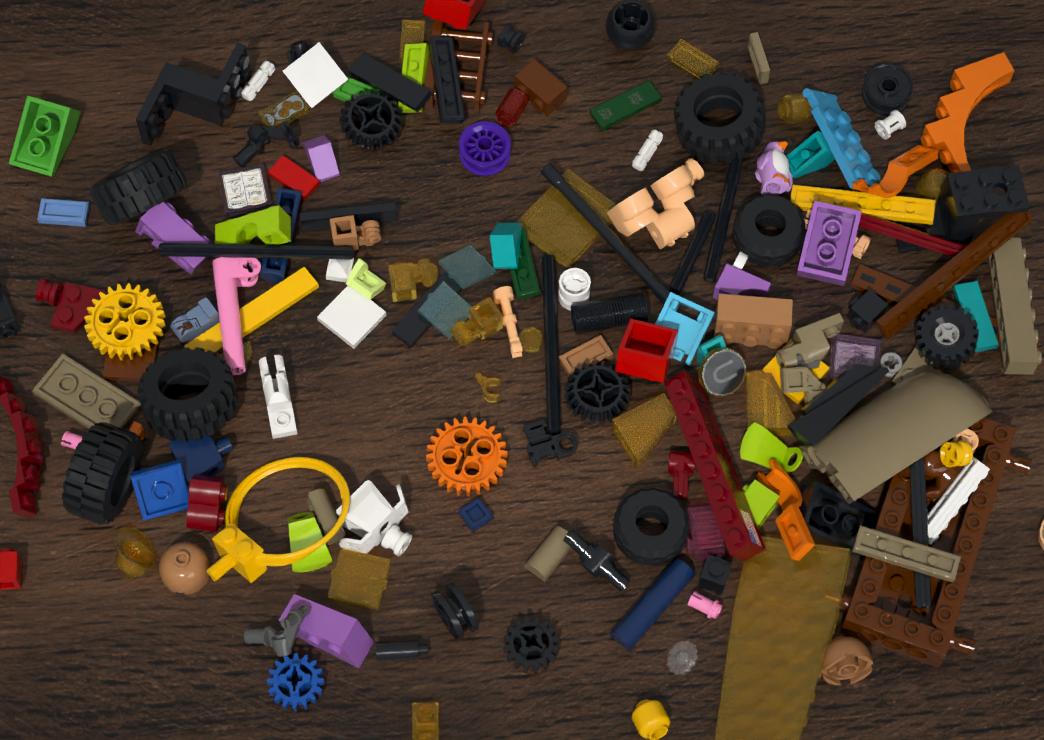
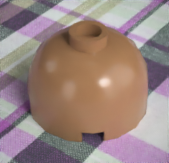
M178 542L163 552L159 561V574L164 585L171 592L192 594L207 584L209 574H207L206 570L211 567L206 552L197 544Z
M835 637L823 648L819 658L823 679L833 685H842L839 680L850 679V684L856 683L866 678L873 670L871 666L873 660L868 647L859 639L853 637Z

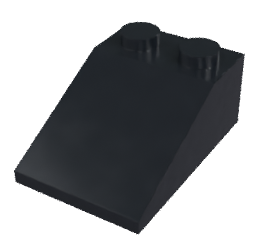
M818 481L800 485L799 490L803 501L799 509L814 543L863 559L865 555L852 552L860 525L873 529L878 512L857 501L848 504L840 492Z

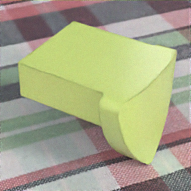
M358 259L350 272L346 285L352 287L368 300H371L384 290L386 283L368 270L366 262Z

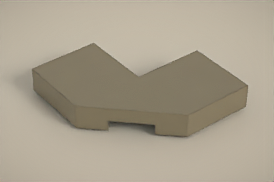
M807 367L780 368L781 393L804 392L805 405L827 387Z

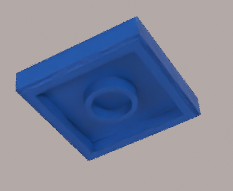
M180 459L130 473L143 521L188 509L189 491Z

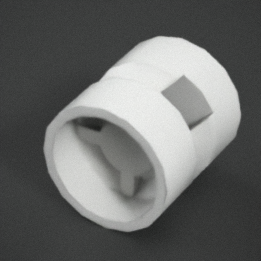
M570 268L560 276L558 298L560 304L565 309L571 311L572 304L589 301L591 281L587 272L579 268Z

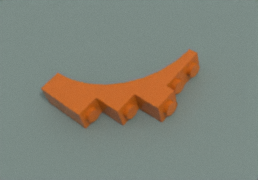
M1004 52L955 69L950 80V87L953 93L940 97L935 109L939 120L924 127L921 136L922 145L938 150L942 163L947 165L950 173L971 171L964 147L965 124L971 111L984 97L1010 83L1015 70Z

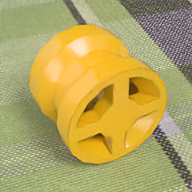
M966 441L946 442L940 449L941 461L946 467L950 468L967 466L973 458L972 447Z

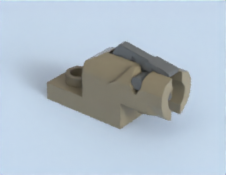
M838 313L796 329L792 338L793 342L777 350L775 354L779 367H807L809 370L818 368L820 360L827 356L830 349L826 338L836 336L841 330L844 322L841 314Z

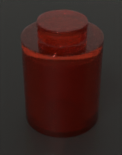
M514 88L508 90L495 112L501 124L509 126L517 123L529 102L526 94Z

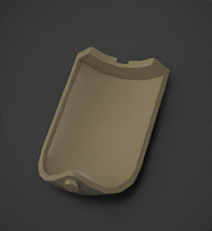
M922 372L902 380L842 418L816 445H800L798 448L803 451V457L810 468L817 469L821 473L828 471L832 475L829 477L830 481L839 490L847 503L850 504L993 412V410L990 408L985 397L967 383L946 373Z

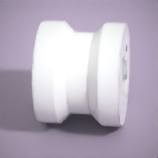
M393 525L384 536L381 546L385 549H392L394 554L400 557L408 548L412 535L408 532L403 533L400 531V527Z

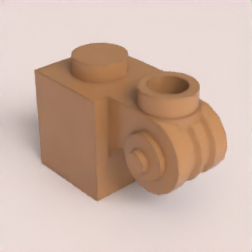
M354 215L330 219L334 246H351L354 250H359L358 246H372L381 240L380 227L377 221L367 220L362 223V226L355 225Z

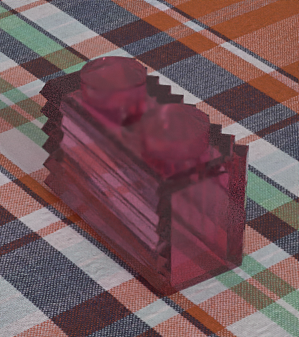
M711 505L687 507L690 525L686 551L687 554H692L693 562L706 561L708 554L724 556L723 536Z

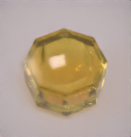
M534 327L523 329L519 335L522 349L528 353L538 351L543 344L541 331Z

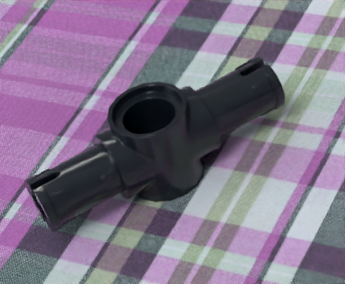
M573 529L563 539L566 544L580 555L578 557L581 560L580 564L596 578L598 576L604 577L619 591H622L628 585L630 580L617 569L612 561L614 559L613 556L601 545L589 543Z

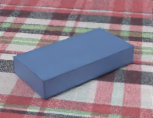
M41 198L37 220L43 224L86 227L90 204L84 201Z

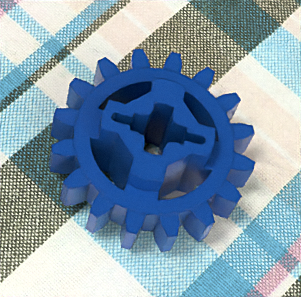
M294 653L293 659L284 656L285 662L281 663L276 660L275 665L277 669L269 670L270 676L273 677L267 679V685L271 686L268 690L270 696L276 695L274 698L276 705L281 701L283 702L284 710L289 705L293 706L294 712H297L298 705H302L306 710L308 709L307 702L310 701L316 704L315 694L322 695L323 693L322 689L318 687L325 685L324 679L319 678L323 675L322 669H316V660L309 663L308 655H305L302 659H299L297 653ZM301 667L308 670L312 676H310V674H305L301 670ZM297 673L299 681L297 683L296 690L294 691L292 683H294V679H296ZM280 689H282V691H287L290 694V697L284 695L280 691ZM309 690L308 693H306L304 696H301L303 693Z

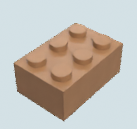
M719 294L714 316L713 338L722 335L725 345L740 343L749 347L764 345L773 349L784 347L787 344L792 327L793 300Z

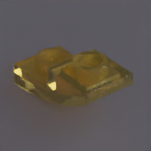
M439 702L412 703V740H439Z

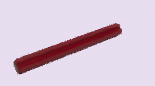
M861 213L859 227L955 257L967 247Z

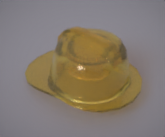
M123 527L117 531L116 541L118 550L115 564L125 573L128 581H132L135 577L143 576L148 570L154 569L157 566L153 546L146 535L130 527Z

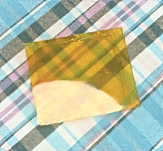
M567 169L562 174L566 182L609 226L612 221L606 212L615 207L616 204L571 170ZM553 186L516 222L521 223L522 228L526 229L528 239L548 255H554L555 260L567 269L600 236Z

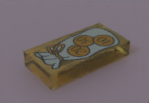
M298 90L259 111L258 116L266 127L280 128V124L283 125L282 122L287 121L290 123L309 112L310 106Z

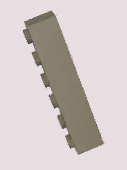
M1011 238L988 257L1004 374L1033 375L1037 366L1041 364L1042 354L1040 350H1037L1038 330L1034 329L1035 310L1031 308L1030 303L1032 300V289L1028 288L1029 269L1025 267L1026 249L1022 247L1021 238Z

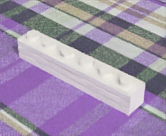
M973 457L971 463L963 468L928 513L930 545L937 541L941 531L948 527L952 517L958 514L959 508L968 501L969 495L978 488L979 482L988 475L990 469Z

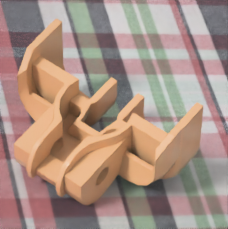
M682 165L651 185L664 207V211L659 214L652 208L654 201L646 188L628 197L606 213L617 231L627 237L645 226L659 249L667 245L673 246L675 240L680 237L687 238L688 232L695 228L694 219L684 202L695 197L694 190L690 185L692 178L685 166Z

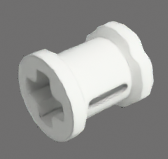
M898 110L891 111L890 116L875 122L877 133L885 140L890 138L891 134L896 130H902L906 127L905 118Z

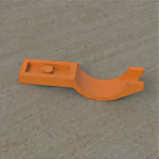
M917 145L889 162L886 174L879 184L875 183L868 187L864 179H859L853 183V189L883 198L894 197L903 189L911 174L938 159V150Z
M771 459L768 463L772 471L767 476L759 472L756 477L762 485L780 496L778 502L783 512L775 521L791 559L800 561L815 545L799 509L803 501L802 495L796 483L779 463Z

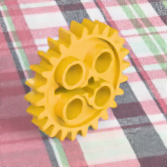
M130 283L127 284L126 289H122L121 285L118 284L116 291L108 287L109 294L107 295L99 292L100 301L92 299L95 307H87L90 315L84 317L87 323L84 327L88 333L89 341H93V347L95 349L99 348L102 355L108 351L111 359L115 354H118L120 360H123L125 354H128L130 360H132L133 353L135 352L139 356H143L142 349L144 348L151 351L149 344H158L156 336H163L161 328L166 326L163 320L165 313L162 310L161 302H157L156 295H151L149 289L142 292L140 285H137L132 290ZM125 304H132L129 308H122ZM108 318L113 319L109 323H103V321ZM141 320H148L143 325L137 324ZM128 335L126 339L118 340L120 336Z

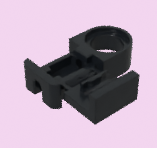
M545 420L523 426L522 429L528 441L527 454L533 467L537 466L536 462L555 456L557 461L572 456L578 446L576 437L571 433H561L552 436L549 441L550 435H546L544 430L546 427ZM562 439H569L573 443V448L570 451H563L559 447V442Z

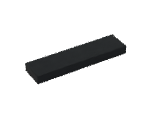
M429 37L428 45L440 123L463 124L465 117L452 37Z
M364 53L360 55L348 70L354 77L377 90H381L386 95L389 94L391 98L416 112H419L432 96L430 90Z
M389 202L300 213L302 232L331 229V218L354 215L355 225L357 226L362 225L367 220H374L378 223L397 221L396 203Z
M452 262L393 329L392 335L412 348L472 280V275Z

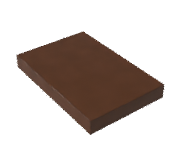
M141 320L137 324L143 325L148 320ZM122 335L118 340H124L128 335ZM150 343L151 351L145 348L142 349L143 356H139L137 352L133 353L132 360H130L128 354L124 355L123 360L119 359L118 354H115L111 359L107 351L103 379L140 382L139 380L143 372H146L149 364L156 362L158 344Z

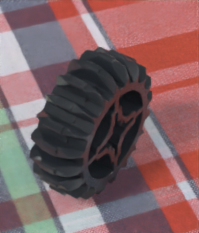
M370 88L368 94L361 90L359 91V97L352 94L351 101H345L344 106L346 108L341 109L340 114L342 116L339 118V123L342 124L341 132L346 133L345 139H353V147L360 143L362 151L366 146H370L369 149L372 152L374 151V146H378L382 150L383 143L390 147L392 144L391 139L397 140V133L402 131L400 124L403 123V117L399 116L402 110L401 108H396V100L390 101L391 96L389 94L382 97L381 90L377 94H373V90ZM382 111H385L389 116V125L385 124V120L381 118ZM353 115L357 116L361 122L360 130L353 124Z
M593 360L589 367L584 362L582 370L575 368L574 375H569V383L565 384L566 393L564 398L568 401L567 407L568 409H573L572 414L574 417L581 414V422L590 419L591 426L594 425L595 420L599 421V424L602 426L605 419L612 424L614 416L620 419L622 411L628 409L627 403L631 400L629 395L631 393V386L627 385L628 378L622 377L623 373L614 371V364L608 368L605 361L599 366ZM592 380V383L590 385L583 386V389H579L583 383ZM596 386H597V391L600 392V400H599V398H598V395L595 394V392H596V391H595V387H596ZM613 397H617L616 400L610 405L605 407L603 406L606 401L612 400Z

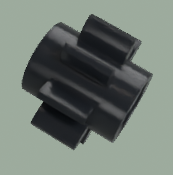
M306 40L290 44L291 49L288 50L289 52H286L288 62H295L314 45L309 46Z

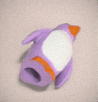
M770 141L757 159L755 176L762 183L761 195H779L784 191L789 192L792 187L793 178L789 169V161L784 155V150L788 145L786 141Z

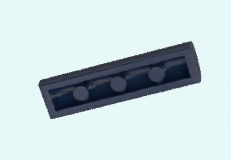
M278 188L274 206L279 205L291 217V241L280 245H291L302 194L300 191ZM263 258L260 276L270 282L283 281L288 258Z
M677 558L674 559L613 629L610 637L630 652L695 576L694 571L684 561Z

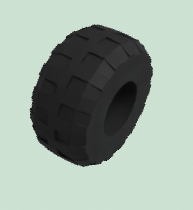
M768 194L753 197L744 203L736 214L732 232L733 242L739 253L742 251L748 255L747 260L762 267L780 266L792 260L801 249L805 237V220L801 211L794 203L781 196ZM762 225H770L777 228L781 234L772 237L765 236L757 228Z
M657 488L636 490L634 493L626 496L616 510L613 520V535L616 545L625 557L640 565L659 566L668 563L681 553L687 542L690 525L688 513L682 502L666 490ZM645 518H654L659 520L666 530L660 535L648 536L643 534L636 524Z

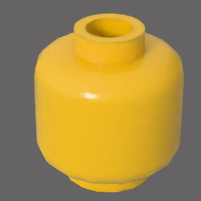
M646 699L640 701L636 705L631 717L640 736L650 740H657L666 735L671 722L661 702Z

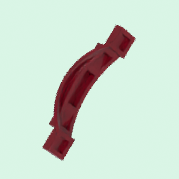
M0 376V403L4 406L10 417L17 442V472L14 487L9 490L12 511L14 514L30 518L37 515L36 499L33 491L41 488L39 478L44 461L43 445L35 416L26 412L23 398L13 394L14 387L11 380Z

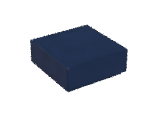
M479 497L458 510L459 516L472 533L493 520V515Z

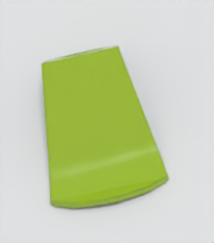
M755 422L747 429L741 443L740 455L742 460L750 461L769 469L771 467L768 462L773 459L779 463L785 472H792L799 467L803 459V451L800 448H788L770 431ZM797 453L796 462L789 466L790 457Z
M313 512L298 513L287 519L291 553L305 549L323 538ZM326 543L303 559L292 563V571L309 572L332 563L333 560Z

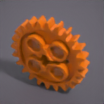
M464 417L463 423L460 424L454 418L453 426L445 422V431L437 428L436 433L438 437L431 436L430 440L433 445H427V452L430 454L426 455V461L431 462L428 464V471H433L432 479L440 478L438 481L439 487L447 484V492L456 488L458 496L462 490H466L467 496H470L473 489L480 495V487L482 486L489 491V482L497 484L498 479L496 476L503 477V470L501 468L507 467V461L504 460L508 455L507 451L504 450L506 442H500L502 434L494 435V426L486 429V421L478 425L476 417L472 423H468L467 417ZM458 438H465L468 440L464 444H459L456 442ZM475 438H477L478 440L476 441V443L474 444V446L471 448L473 440H474ZM486 448L490 452L483 455L478 453V450ZM448 458L456 460L455 463L450 465L444 463ZM462 466L461 472L459 474H455ZM469 469H476L478 473L475 475H468L466 471Z

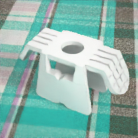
M370 480L365 481L350 496L349 510L342 526L362 537V539L343 538L339 543L341 548L349 552L366 555L374 546L380 544L393 525H399V522L409 513L400 484L396 485L400 502L394 508H392ZM342 505L336 510L339 516L341 513ZM388 522L387 527L380 532L382 526Z

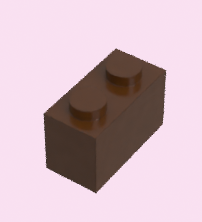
M535 59L514 76V88L517 94L527 98L537 111H542L547 116L567 100L568 87Z

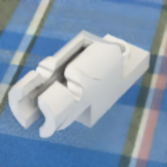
M274 355L277 369L276 379L271 378L266 357L259 360L273 439L297 434L284 360L281 355Z

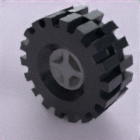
M944 304L938 305V310L936 311L934 307L930 308L928 315L924 312L921 316V321L917 323L915 346L916 350L919 349V356L921 358L925 356V363L928 365L934 362V368L939 369L940 365H945L944 370H950V365H954L955 369L960 368L961 362L967 364L969 358L974 356L975 349L977 348L979 336L976 320L972 321V314L970 312L965 315L964 308L959 307L958 310H955L953 304H949V308H944Z

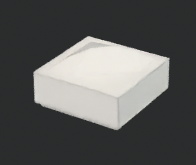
M354 258L351 260L329 259L326 280L347 282L354 266Z

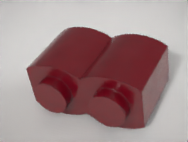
M193 475L189 486L186 528L217 532L220 525L225 524L226 510H222V502L226 501L228 496V486L224 485L225 478Z

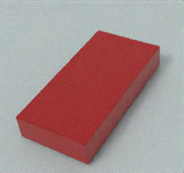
M283 155L268 171V176L287 189L302 192L301 198L303 200H306L320 185V181Z

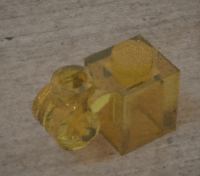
M420 259L417 261V264L397 262L393 265H388L393 302L417 299L416 284L422 281L424 286L431 287L438 279L437 266L431 263L430 259Z
M488 297L469 308V320L466 323L464 321L456 322L450 332L455 336L460 346L469 345L478 337L483 340L502 329L503 315L492 299Z

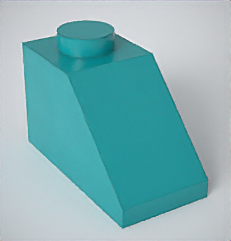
M816 131L786 156L793 178L825 168L835 160L822 132Z

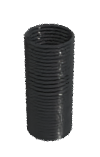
M643 292L572 304L571 318L574 331L578 335L607 330L609 328H618V326H628L630 319L648 322V308Z

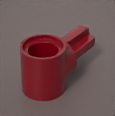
M669 452L668 473L673 477V496L678 499L687 498L688 479L694 475L695 462L691 452Z

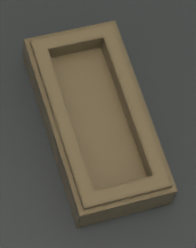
M758 32L750 33L747 48L758 82L765 84L768 83L770 75L768 61Z

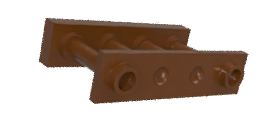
M434 20L431 37H452L453 40L482 43L481 53L454 50L456 60L479 62L478 72L458 71L459 80L477 82L476 92L461 91L462 101L474 102L475 113L479 114L480 105H485L486 91H482L487 48L492 46L493 32H489V22H484L483 33L447 30V28L443 27V21ZM430 51L424 88L430 90L432 96L425 103V109H433L434 100L437 101Z

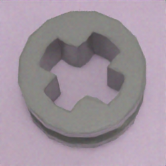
M886 353L882 356L879 367L888 368L889 372L885 375L886 377H895L902 367V359L895 353ZM887 361H892V364H896L894 369H889V365L885 366Z

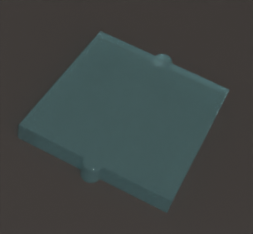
M472 245L440 259L438 263L449 274V278H453L462 289L474 285L494 275L496 272L485 260L486 257L481 256Z
M443 281L433 293L428 294V299L417 311L444 336L450 339L460 327L465 326L464 322L475 309Z

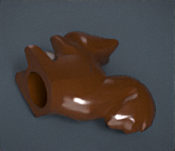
M933 450L925 455L924 458L926 476L935 478V484L926 487V494L936 504L965 466L946 467L941 461L940 451Z

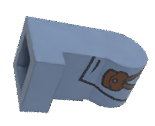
M205 297L198 302V306L188 311L185 315L176 318L170 328L182 343H188L220 322L219 314Z

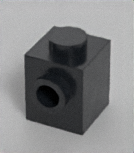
M869 289L861 298L856 297L849 304L848 308L850 311L847 319L854 328L866 333L885 314L888 304Z
M708 554L698 588L722 595L732 562L728 561L724 556Z

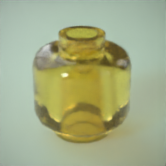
M803 93L786 94L781 98L777 106L779 117L787 124L807 122L812 114V108L807 98L803 96Z

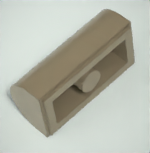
M317 489L308 493L307 506L310 512L314 513V517L324 537L334 527L338 516L325 489ZM342 526L326 542L327 546L340 541L346 535Z
M556 526L527 561L525 568L545 582L572 549L563 541L569 532L562 527Z

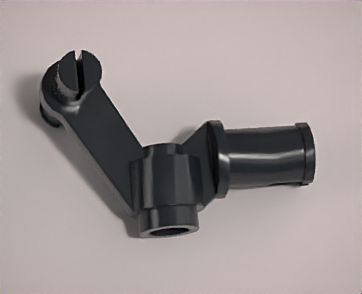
M287 121L282 122L283 125L280 124V128L252 125L247 131L249 136L247 145L232 158L241 168H244L256 155L261 154L262 147L269 142V139L287 141L291 148H296V145L299 146V141L296 138L297 133L290 127Z

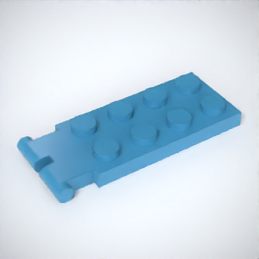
M804 89L803 96L807 98L812 108L811 112L849 187L853 189V183L859 179H864L868 187L875 183L879 184L881 177L873 168L870 162V155L863 149L860 143L861 138L854 131L849 115L841 111L837 103V96L813 89Z

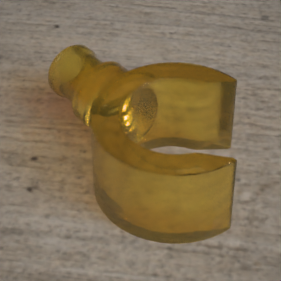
M481 372L476 373L474 378L482 386L484 399L491 403L500 401L501 394H490L487 392V388L490 386H501V380L495 377L487 378Z

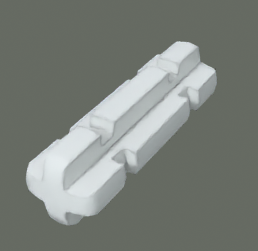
M269 61L262 63L260 66L261 70L258 69L248 82L249 86L246 85L241 91L244 99L248 101L254 99L256 96L255 92L260 91L269 79L267 76H271L275 71L274 64Z
M657 130L651 131L648 136L649 139H646L638 152L639 155L633 160L632 167L638 171L644 170L647 165L646 163L649 162L656 151L657 145L663 139L661 132Z

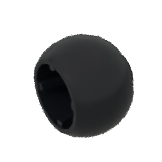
M626 0L618 3L610 10L606 18L605 27L609 40L616 47L626 51H635L643 48L651 41L655 33L656 24L652 11L645 4L635 0Z

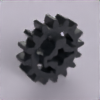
M525 616V623L516 620V628L509 626L507 630L509 635L504 636L503 642L507 645L503 646L504 653H509L507 661L511 662L514 660L515 669L523 666L524 673H527L529 668H533L534 673H538L539 666L544 670L548 669L547 661L554 663L555 656L553 654L559 653V647L555 646L559 644V637H553L556 629H548L547 620L540 624L539 617L537 616L534 622H530L528 616ZM544 636L548 640L549 648H546V645L542 643ZM514 641L520 646L518 654L514 648ZM527 643H536V647L533 645L530 648L527 647Z

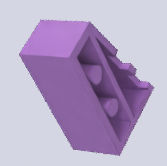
M162 202L149 209L140 218L135 231L140 236L145 233L154 240L152 245L157 249L160 243L212 244L206 236H200L193 230L194 226L187 219H181L176 214L175 208L168 202ZM168 256L190 274L208 258Z
M294 594L279 618L280 623L291 610L299 609L302 605H306L310 609V614L303 618L296 639L299 637L310 645L318 647L359 668L374 643L360 622L353 617Z

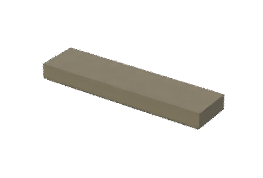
M861 525L852 551L952 583L955 581L961 556Z

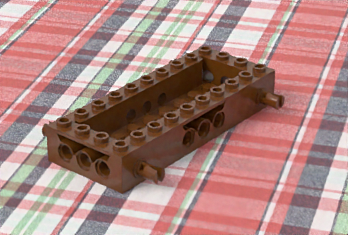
M982 418L967 429L974 431L978 436L979 443L973 457L990 469L988 475L979 482L978 488L969 495L968 501L959 508L958 514L952 517L948 527L941 531L937 541L931 545L929 544V547L961 556L955 581L952 583L930 576L932 606L920 609L916 607L915 574L913 570L865 556L853 593H850V596L832 590L829 587L826 590V596L822 603L840 608L846 613L839 633L939 668L946 657L949 648L972 656L977 640L956 634L954 628L1003 471L1006 467L1027 475L1032 462L1031 459L1011 453L1010 448L1016 428L987 418ZM942 445L934 449V451H940ZM910 466L891 477L874 530L913 541ZM926 476V487L935 484V478ZM927 497V509L934 507L935 503ZM898 598H908L911 601V607H901L898 604Z

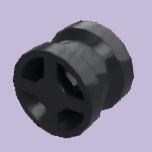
M506 25L498 37L497 45L507 47L509 52L515 54L520 49L525 34L521 31L516 32L512 26Z

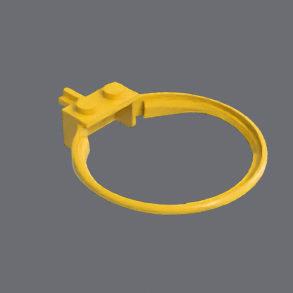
M290 457L276 460L252 472L237 486L229 499L225 513L226 527L212 538L221 559L206 570L207 574L211 576L213 581H217L231 568H234L252 583L267 570V566L292 564L319 549L336 534L347 516L350 505V493L344 477L330 464L309 457ZM289 468H309L329 476L340 490L342 499L341 513L329 533L313 545L287 554L262 553L264 551L263 548L238 529V515L241 503L250 488L264 477Z

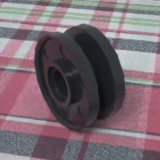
M878 65L867 74L862 89L863 101L867 108L881 116H890V112L893 110H898L901 113L907 108L914 89L913 80L910 74L898 65Z
M453 582L445 585L448 598H445L439 591L431 593V599L444 625L451 635L459 641L464 638L463 624L471 632L478 630L479 625L462 592Z

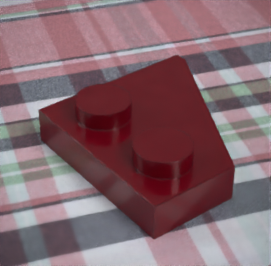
M65 282L50 323L51 328L74 334L77 333L85 323L84 317L90 315L87 307H95L92 299L100 301L99 292L107 295L109 294L108 291Z

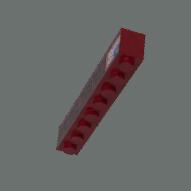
M683 371L664 383L729 554L740 560L747 561L766 550L701 382L699 378Z

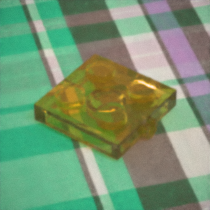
M340 549L336 568L333 567L331 571V578L333 579L328 599L379 610L383 591L386 590L388 583L387 576L391 559Z

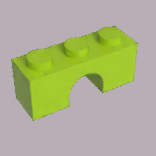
M279 205L215 224V244H249L255 236H258L266 245H280L291 241V217Z

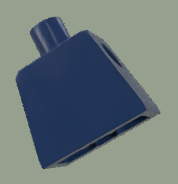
M211 436L201 437V440L198 441L190 439L188 442H179L176 439L168 442L175 461L180 459L188 486H190V480L194 474L214 477L225 468L221 455L233 450L227 436L216 442H213Z

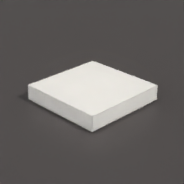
M320 42L283 70L284 74L311 108L315 107L349 80Z
M347 286L317 316V319L355 349L386 317V311L352 287Z

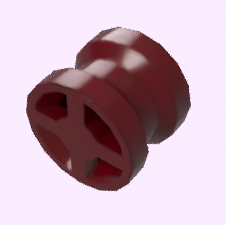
M42 278L36 289V301H48L50 305L57 306L63 290V283H51L49 279Z

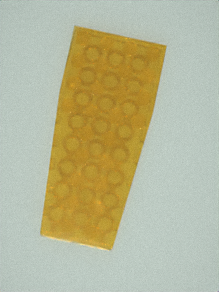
M761 537L766 550L744 561L733 608L715 740H800L803 727H806L808 720L807 714L811 702L813 703L816 694V684L822 674L825 654L837 624L851 557L850 549L815 544L800 561L791 559L783 539Z

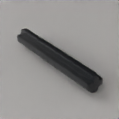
M708 211L703 213L669 285L671 292L676 294L682 292L715 222V214Z

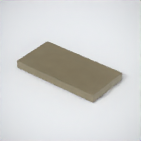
M63 353L32 390L34 395L87 429L100 422H106L125 429L142 408L140 401Z

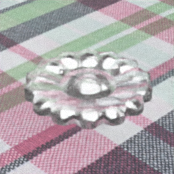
M688 640L674 644L666 657V665L669 667L670 672H674L675 675H684L691 670V667L695 666V661L698 659V650L695 648V644L690 643Z

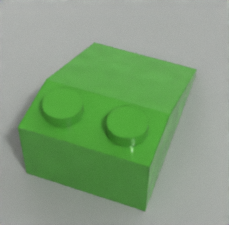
M27 96L9 164L53 177L75 134L81 111Z

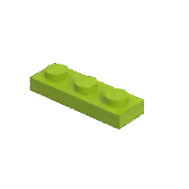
M427 43L405 44L402 75L423 87L425 86L429 57V45ZM398 102V108H401L402 110L401 113L416 112L413 109Z

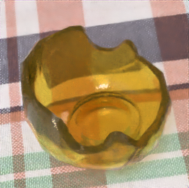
M932 168L923 173L916 183V191L920 198L936 200L937 202L948 171Z

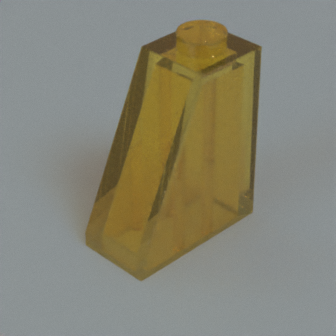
M762 370L747 372L744 381L745 433L755 422L766 428L775 437L795 438L787 425L796 419L772 373H765Z
M665 393L612 419L611 430L636 469L643 465L674 425L676 413L671 400H668Z

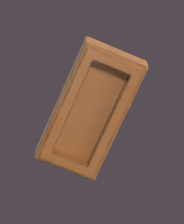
M599 335L560 355L558 360L569 376L574 375L575 368L582 370L584 362L590 367L593 360L599 365L603 361L613 358V352L602 335Z

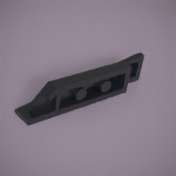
M861 364L849 366L800 410L803 414L801 417L787 425L799 444L802 446L816 445L889 372L888 368Z

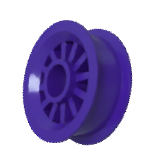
M482 121L468 126L462 132L459 139V157L461 163L468 171L481 176L493 175L502 171L510 160L511 140L507 131L500 125ZM487 147V148H489V149H487V150H482V149H480V148Z

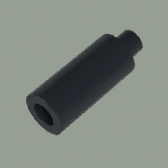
M418 640L376 642L377 661L419 659V655H428V644L418 645Z

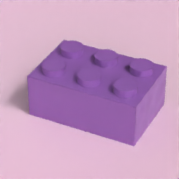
M814 201L797 276L844 286L862 211Z

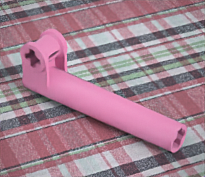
M219 257L213 260L212 264L224 359L230 366L232 374L239 375L244 373L246 368L237 287L254 286L258 281L261 264L256 258Z

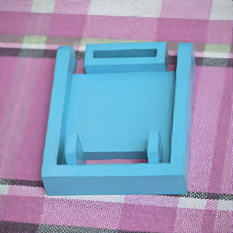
M670 292L655 325L678 330L673 359L682 362L686 354L688 357L685 364L688 366L692 364L699 345H701L715 316V312ZM682 304L699 312L697 321L676 312L679 305Z

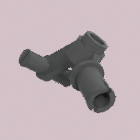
M302 605L299 609L291 610L287 617L281 620V626L284 628V631L277 632L273 626H266L265 628L248 627L244 632V640L247 644L271 646L277 656H287L292 653L300 624L303 622V618L310 614V609L306 605Z

